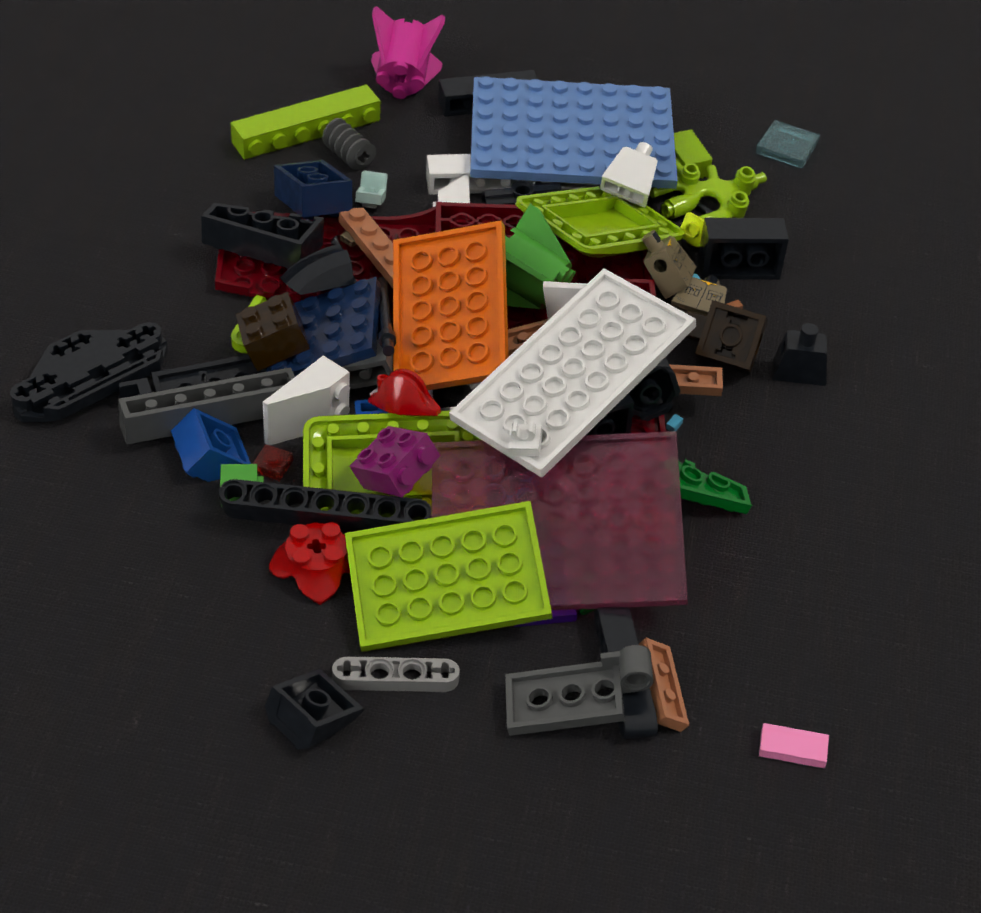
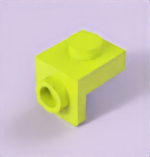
M689 212L686 213L680 228L685 232L683 239L694 247H700L704 219Z

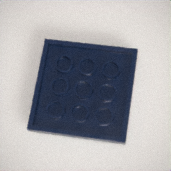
M377 277L367 280L362 279L353 285L334 288L329 292L317 296H309L304 300L295 302L294 305L301 317L310 349L267 367V372L291 367L296 377L322 356L327 357L341 367L376 356L381 284Z

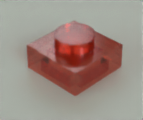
M265 444L253 464H257L258 474L280 481L293 462V453Z

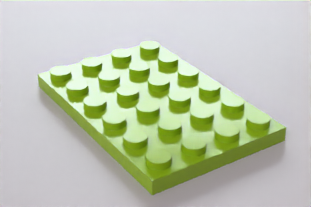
M531 501L345 533L357 628L362 652L552 619Z

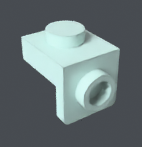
M364 170L361 173V183L356 191L355 202L362 203V206L367 208H376L377 205H381L386 199L388 175L386 173Z

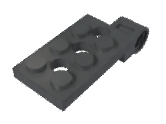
M630 645L624 647L621 651L600 653V662L505 674L507 730L509 736L625 721L623 693L644 691L653 685L651 651L645 646ZM608 687L613 689V692L608 696L597 695L598 691L602 688ZM570 692H579L581 694L576 700L568 701L564 699ZM536 697H548L547 701L541 705L532 704Z

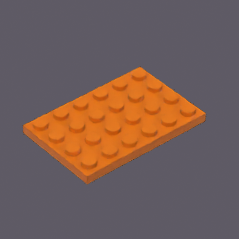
M502 220L393 240V331L396 334L393 371L397 369L411 370L421 377L427 390L482 382L509 357L505 225Z

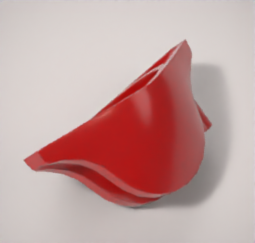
M397 369L390 373L389 376L386 374L378 375V392L373 393L368 398V403L386 412L398 415L438 416L442 412L441 407L429 394L421 377L408 369Z

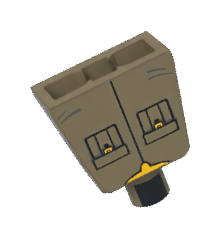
M655 230L647 233L642 238V241L648 248L643 262L660 292L667 299L689 286L696 265L673 236H668L662 240Z
M707 276L704 280L693 277L689 286L674 296L671 305L683 312L693 311L707 316L712 300L725 303L727 288L721 286L719 280L714 276Z

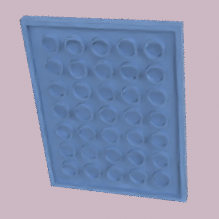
M488 76L474 77L470 178L601 185L604 172L623 147L636 150L640 142H646L653 148L650 156L658 160L651 187L676 189L677 168L670 88L661 86L614 85L611 83L592 84L588 82L541 81L538 79H504Z

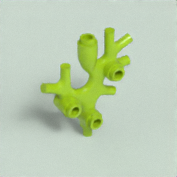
M676 162V189L651 188L649 195L651 198H655L673 191L683 193V195L665 200L661 205V212L665 218L675 219L686 215V213L694 210L700 198L705 196L715 198L719 202L720 207L716 211L699 216L700 218H744L749 205L748 196L753 189L758 187V184L766 182L767 177L764 172L755 174L751 167L744 166L737 170L733 180H723L719 178L716 166L709 165L706 168L708 179L706 181H699L700 170L697 165L687 163L682 166L680 162Z

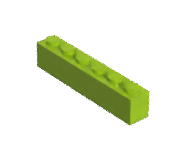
M366 84L231 122L232 144L243 159H248L321 138L327 124L335 118H342L352 128L380 121V99Z

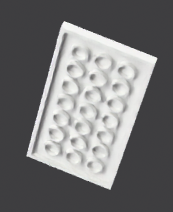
M603 269L449 412L450 420L542 478L696 327V319L614 273ZM513 422H518V424H529L530 422L541 424L540 456H509L510 424Z

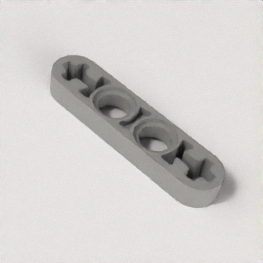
M341 657L332 666V680L343 690L448 692L458 686L460 669L457 663L451 659ZM376 669H382L387 671L388 675L385 678L377 679L371 673ZM361 670H365V677H361ZM408 670H416L421 676L412 680L406 678L403 674ZM344 671H350V676H343ZM427 671L431 672V678H427ZM441 673H448V678H442Z

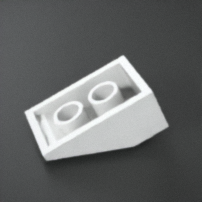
M322 356L264 400V443L270 446L302 437L304 424L312 417L348 415L350 411V372L327 357Z

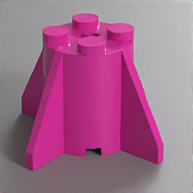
M374 7L372 18L379 51L372 54L371 62L376 72V82L392 93L395 98L404 99L407 95L419 92L442 69V62L430 53V50L444 26L445 16L440 15L426 24L413 20L412 23L405 22V19L394 21L379 7Z

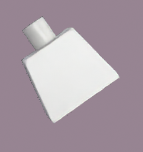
M640 142L636 150L623 147L604 172L600 190L646 208L658 162L656 158L650 156L653 150L652 146L646 142Z

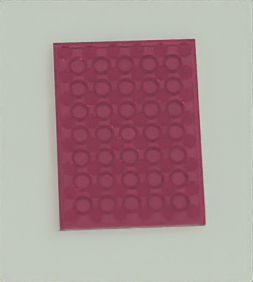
M676 431L585 435L542 478L482 440L433 443L441 456L432 465V518L531 501L551 610L687 605Z

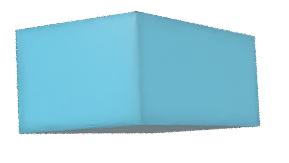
M674 414L666 423V429L674 433L683 423V418Z

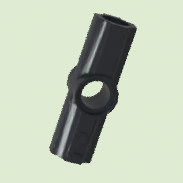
M516 181L512 184L511 188L482 192V204L516 205L515 202L519 196L561 191L560 183L533 185L528 181Z

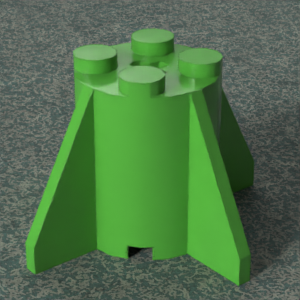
M530 204L517 226L510 230L514 234L510 238L505 235L507 307L545 309L543 281L570 283L575 275V271L571 269L572 264L541 210Z

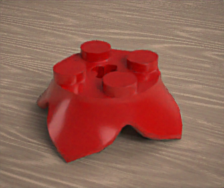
M334 522L294 525L290 530L287 540L275 551L270 561L269 571L274 576L282 579L293 576L298 589L304 596L321 605L336 593L340 587L342 575L344 573L350 574L345 535L340 531V526Z

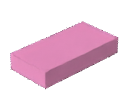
M763 723L759 757L825 768L829 735Z

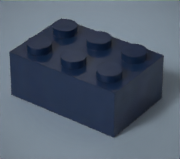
M324 160L274 165L275 196L297 214H301L303 219L313 220L314 216L318 217L320 215L339 217V212L352 209V180Z

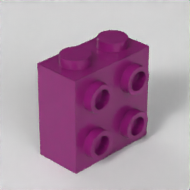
M387 426L378 433L377 438L367 448L358 454L357 459L349 467L363 489L403 497L432 468V465L441 455L427 433Z

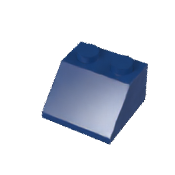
M193 408L171 430L175 441V448L179 452L183 463L182 467L191 477H198L207 482L220 479L221 464H251L237 428L198 409Z

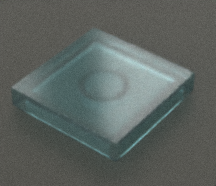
M774 120L757 145L756 153L803 168L817 146L820 135Z

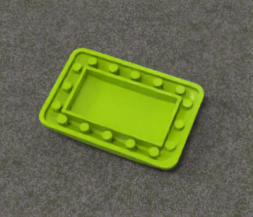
M600 186L523 195L517 197L515 202L516 206L523 213H525L530 204L540 209L557 237L589 257H609L648 250L642 238L653 230L657 232L662 240L668 236H673L678 241L683 238L685 233L683 229L649 206L644 208L600 190Z
M442 411L438 416L381 413L312 417L307 420L303 428V487L394 496L363 489L349 467L357 459L358 454L377 438L378 433L382 429L392 426L427 433L441 455L432 465V468L403 497L425 500L431 507L432 518L485 509L487 493L484 441L452 422L449 416L450 411ZM323 507L320 510L328 511L332 507ZM354 510V511H352L351 513H352V514H359V513H361L362 511H361V510ZM385 513L382 515V517L393 516V514ZM420 516L412 518L415 521L424 519Z

